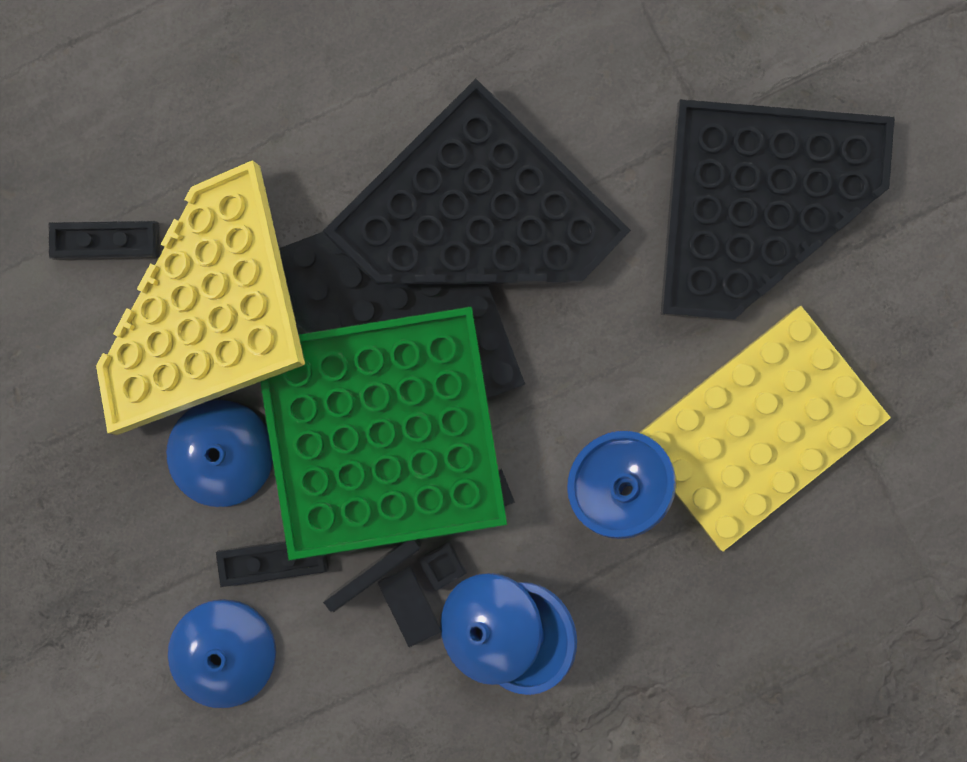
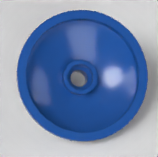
M214 400L193 407L177 421L168 439L167 464L174 482L186 496L203 505L227 507L251 498L264 486L273 468V458L266 423L252 409L237 402ZM212 448H216L220 453L217 461H212L209 457V452Z
M632 431L607 433L591 441L576 457L568 476V498L577 518L593 532L614 539L632 538L655 527L667 514L676 491L675 470L664 449L650 437ZM626 486H632L631 494L623 496V489Z
M484 573L463 580L451 591L442 610L441 636L448 656L463 674L480 683L498 685L520 677L532 666L541 647L542 623L534 600L519 583L500 574ZM477 627L483 632L482 639L477 636Z
M517 582L530 594L537 606L542 623V642L537 658L523 675L510 682L498 685L514 693L532 695L551 689L566 677L576 656L577 634L570 612L553 592L534 583ZM477 627V636L482 639L483 632Z
M213 600L198 605L189 611L176 625L168 646L169 668L177 686L193 701L212 708L234 707L252 699L268 682L276 662L275 639L266 620L250 606L234 600ZM212 654L220 656L221 665H215L211 662Z

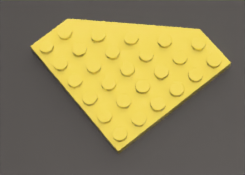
M253 160L192 186L184 200L188 202L179 221L173 220L161 243L164 249L155 265L150 263L137 288L141 292L131 310L126 308L113 333L117 337L109 353H103L96 365L107 433L113 435L122 434L305 365L261 168Z

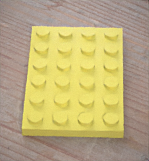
M798 306L639 433L656 441L667 453L676 475L675 494L719 550L723 552L891 417L803 307Z

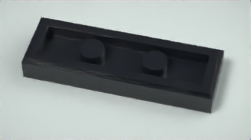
M159 222L49 223V258L53 260L160 257Z
M419 539L401 542L328 595L323 603L330 612L333 611L334 613L419 551L422 542Z
M286 540L216 551L220 588L324 573L329 570L327 554L289 560Z

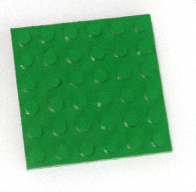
M472 307L300 334L299 339L305 365L260 381L289 560L507 525Z

